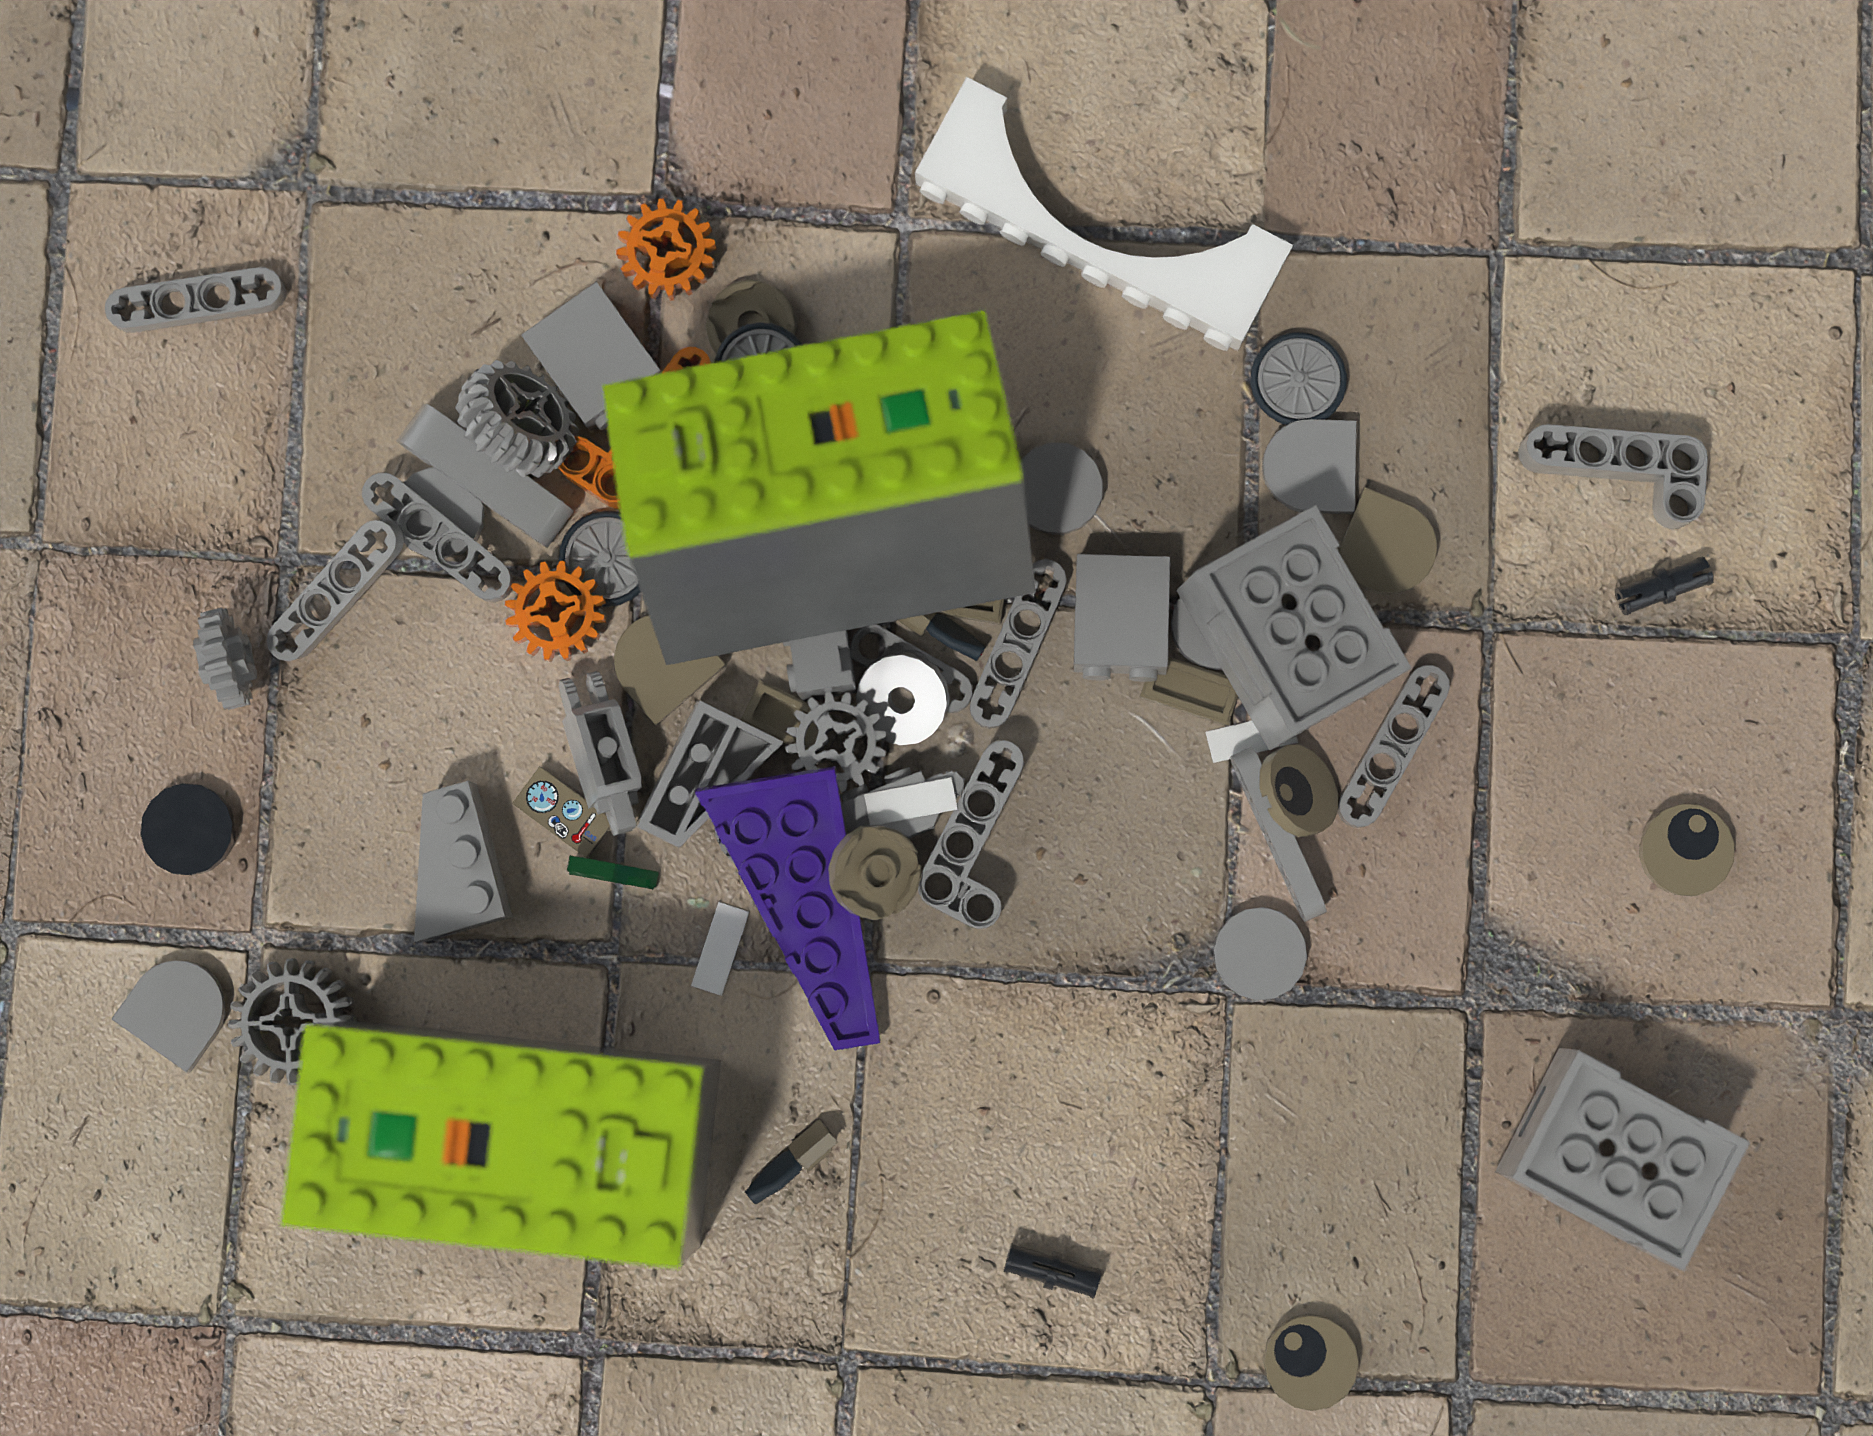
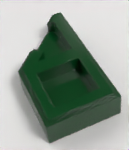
M569 855L567 872L570 875L652 890L657 887L659 872L571 855Z

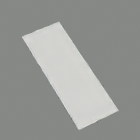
M1253 721L1206 732L1213 763L1229 760L1230 756L1250 747L1256 753L1269 750ZM1297 735L1275 748L1298 743Z
M952 777L864 794L870 825H880L958 810Z
M718 902L691 986L722 996L746 924L748 911Z

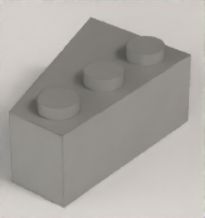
M848 630L783 642L784 647H791L793 664L787 665L791 692L797 691L802 701H808L811 697L814 700L823 699L827 692H831L833 697L844 695L845 692L850 694L857 693L853 661L850 656Z
M700 700L696 701L636 822V827L680 848L709 818L704 806L702 807L695 794V789L746 781L784 742Z

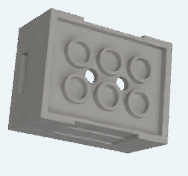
M1316 505L1200 568L1176 590L1269 750L1274 749L1412 669L1389 628L1383 629L1336 548L1340 545ZM1283 594H1291L1296 598L1297 606L1294 610H1287L1282 606L1281 597ZM1312 634L1320 639L1321 647L1318 651H1311L1306 647L1305 638L1307 635Z
M1559 1048L1495 1172L1659 1261L1685 1271L1750 1142L1708 1119L1691 1116L1621 1079L1620 1072L1579 1050ZM1603 1139H1610L1615 1144V1151L1610 1157H1603L1598 1151V1145ZM1646 1162H1653L1658 1168V1174L1652 1180H1646L1641 1175V1168Z

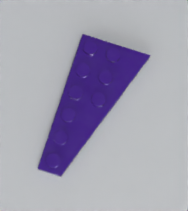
M835 766L695 789L697 798L708 813L715 826L717 835L728 850L738 869V874L770 933L775 937L790 970L795 974L808 998V1003L834 1051L881 1043L861 918L858 915L851 914L837 902L829 881V865L834 849L846 835Z

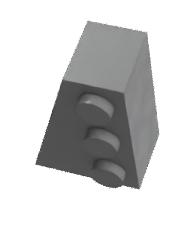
M465 781L423 793L414 942L424 943L512 918L513 914L477 784Z

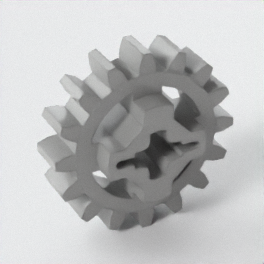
M221 607L200 613L201 617L198 618L200 626L198 630L199 637L194 638L193 647L197 655L198 672L203 684L208 683L211 690L216 689L217 700L222 702L224 709L231 710L250 705V699L253 698L250 687H252L251 680L257 678V670L254 665L252 645L247 633L242 634L240 627L235 628L232 616L229 617L226 608L223 609Z
M827 692L825 704L819 705L811 697L808 699L811 709L808 714L798 710L794 713L801 722L799 728L787 727L786 731L789 735L796 738V743L786 747L787 753L799 755V759L792 765L793 770L797 771L805 767L808 771L816 770L819 768L815 765L829 760L840 763L844 770V773L836 774L838 787L842 793L847 792V781L854 779L860 787L865 785L861 774L865 770L876 774L879 770L872 763L873 757L879 758L886 755V751L876 747V741L887 738L885 731H874L873 726L881 719L879 714L867 717L864 713L868 702L863 700L856 707L852 706L851 694L845 692L841 702H835L832 693ZM828 712H845L856 717L857 720H853L848 724L835 722L831 719ZM814 721L819 729L817 740L814 745L806 750V733ZM835 730L838 735H843L855 730L854 733L849 735V739L844 742L846 751L838 755L834 749L817 754L829 742L827 734L830 731ZM867 734V750L862 761L858 763L853 755L856 742Z

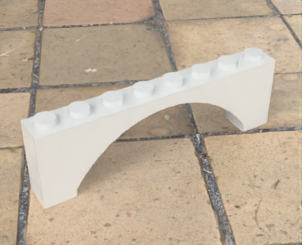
M966 77L915 172L916 185L921 187L920 193L936 203L943 204L947 200L961 207L960 213L977 224L984 225L985 221L990 222L1001 228L1000 234L1015 244L1024 246L1028 242L1042 249L1041 255L1058 266L1064 267L1066 263L1075 266L1083 271L1081 276L1096 286L1105 288L1109 284L1123 291L1122 297L1137 307L1146 309L1147 305H1150L1164 313L1163 319L1175 327L1186 330L1190 326L1204 333L1203 339L1218 349L1227 351L1231 347L1238 351L1293 245L1253 224L1247 234L1229 243L1203 252L1177 257L1152 258L1132 256L1111 251L1086 241L1055 219L1038 201L1023 179L1012 155L1005 130L1003 116L1007 111V97Z

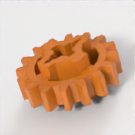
M663 198L658 200L657 210L651 211L645 203L640 205L643 214L640 219L632 215L626 217L628 224L632 228L631 231L618 232L620 241L627 245L616 250L619 260L629 261L621 267L624 276L630 277L636 274L632 282L634 289L639 291L648 285L649 295L652 299L657 298L660 290H665L669 300L673 301L675 300L676 289L682 288L688 296L692 295L690 283L693 280L701 284L707 282L704 273L701 271L703 267H715L714 259L706 255V253L717 250L715 240L704 239L712 232L709 222L697 225L701 217L699 210L694 208L688 214H685L684 204L681 200H677L673 209L667 208ZM663 222L661 226L651 231H646L651 226ZM684 226L694 235L697 248L683 241ZM668 242H672L676 252L668 251L665 258L661 257L657 248H666ZM637 252H641L643 256L651 259L649 273L638 263ZM682 268H687L683 273L670 277L672 273Z
M545 561L540 562L541 574L536 576L528 569L523 571L527 583L524 586L512 583L511 588L518 594L516 600L505 601V606L515 611L514 616L505 620L506 625L515 628L519 627L520 629L513 636V640L517 644L529 640L526 652L534 656L540 649H543L544 659L548 662L553 661L556 652H560L564 660L570 661L572 656L571 649L574 647L584 654L587 653L588 648L584 640L587 637L599 640L601 636L593 629L594 624L605 623L607 619L603 614L596 612L597 607L606 603L605 598L599 595L592 596L591 594L599 586L594 579L582 583L585 571L579 566L571 574H568V565L565 561H559L556 571H552ZM558 582L573 585L582 595L567 596L563 594ZM539 588L540 595L534 605L527 607L531 595ZM557 601L562 607H566L565 611L560 612V621L557 622L549 616H544L545 613L552 610V602ZM585 616L582 626L572 636L571 628L578 617ZM544 626L549 629L553 642L538 638L530 628Z

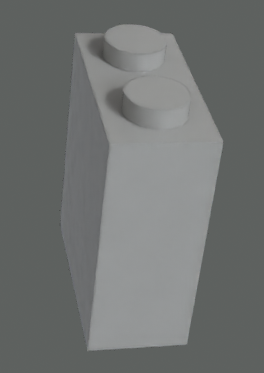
M597 282L521 334L590 432L596 427H599L600 430L608 428L602 385L661 374L660 369Z
M1077 554L1074 672H1083V678L1087 680L1111 679V673L1129 674L1130 680L1139 682L1156 681L1157 675H1166L1168 666L1170 557Z

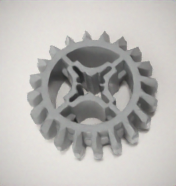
M495 360L491 365L484 364L480 369H477L461 387L462 391L458 395V403L455 406L456 410L460 413L457 422L467 428L464 437L475 441L477 444L476 452H485L490 457L491 464L497 461L503 465L507 473L516 469L523 478L530 473L539 478L544 473H551L555 468L557 469L573 451V446L576 444L574 436L579 431L576 424H574L577 415L567 409L569 401L557 394L558 386H550L546 383L544 375L539 377L534 375L528 365L519 369L512 360L505 365Z
M295 958L286 959L284 972L278 962L268 963L267 972L269 979L261 971L252 972L251 977L256 988L247 984H241L238 991L247 998L246 1003L233 1001L230 1005L232 1010L242 1012L241 1019L228 1021L229 1028H241L242 1036L231 1040L232 1046L247 1045L248 1050L242 1053L240 1061L248 1063L257 1058L258 1061L253 1070L255 1075L261 1076L271 1067L269 1075L271 1083H280L286 1072L289 1085H298L305 1025L342 1021L357 1022L356 1015H343L342 1009L354 1003L353 997H343L340 999L337 997V994L344 989L346 984L342 980H338L328 986L327 983L332 975V970L329 968L321 969L314 977L316 970L314 961L306 960L300 972L299 964ZM299 984L307 986L319 996L325 1006L326 1013H314L308 1009L305 1004L304 994L300 993ZM284 985L285 994L280 995V1003L277 1010L271 1015L259 1016L261 1007L269 994ZM292 1009L293 1016L301 1017V1019H313V1023L301 1024V1027H295L296 1033L294 1034L292 1027L285 1026V1024H273V1020H284L285 1016H292L290 1013ZM260 1030H268L277 1034L280 1039L281 1050H286V1059L279 1057L266 1046L261 1037Z

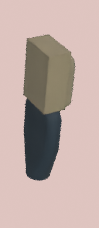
M938 612L898 620L921 637L928 631L931 636L946 646L975 661L982 656L986 648L966 629L945 615L938 614Z
M820 1119L817 1120L788 1145L790 1150L780 1154L765 1167L745 1190L746 1195L755 1205L787 1185L800 1173L803 1167L809 1172L829 1155L832 1147L838 1141L829 1128Z

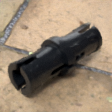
M1701 556L1696 560L1667 571L1663 567L1652 571L1651 577L1623 587L1619 586L1615 588L1616 600L1636 595L1635 599L1619 604V608L1625 616H1628L1632 612L1661 601L1665 605L1676 601L1677 595L1705 585L1709 586L1714 582L1712 572L1703 573L1695 577L1692 574L1707 569L1710 565L1705 557Z
M1011 1243L1003 1272L1013 1273L1044 1283L1043 1288L1053 1290V1287L1056 1286L1087 1295L1094 1299L1102 1269H1095L1062 1259V1254L1053 1251L1052 1255H1048ZM1032 1264H1035V1265H1038V1266H1041V1267H1045V1268L1050 1269V1270L1042 1269V1268L1033 1266ZM1058 1272H1062V1273H1065V1274H1069V1275H1072L1073 1277H1069V1276H1066V1275H1063V1274H1059Z

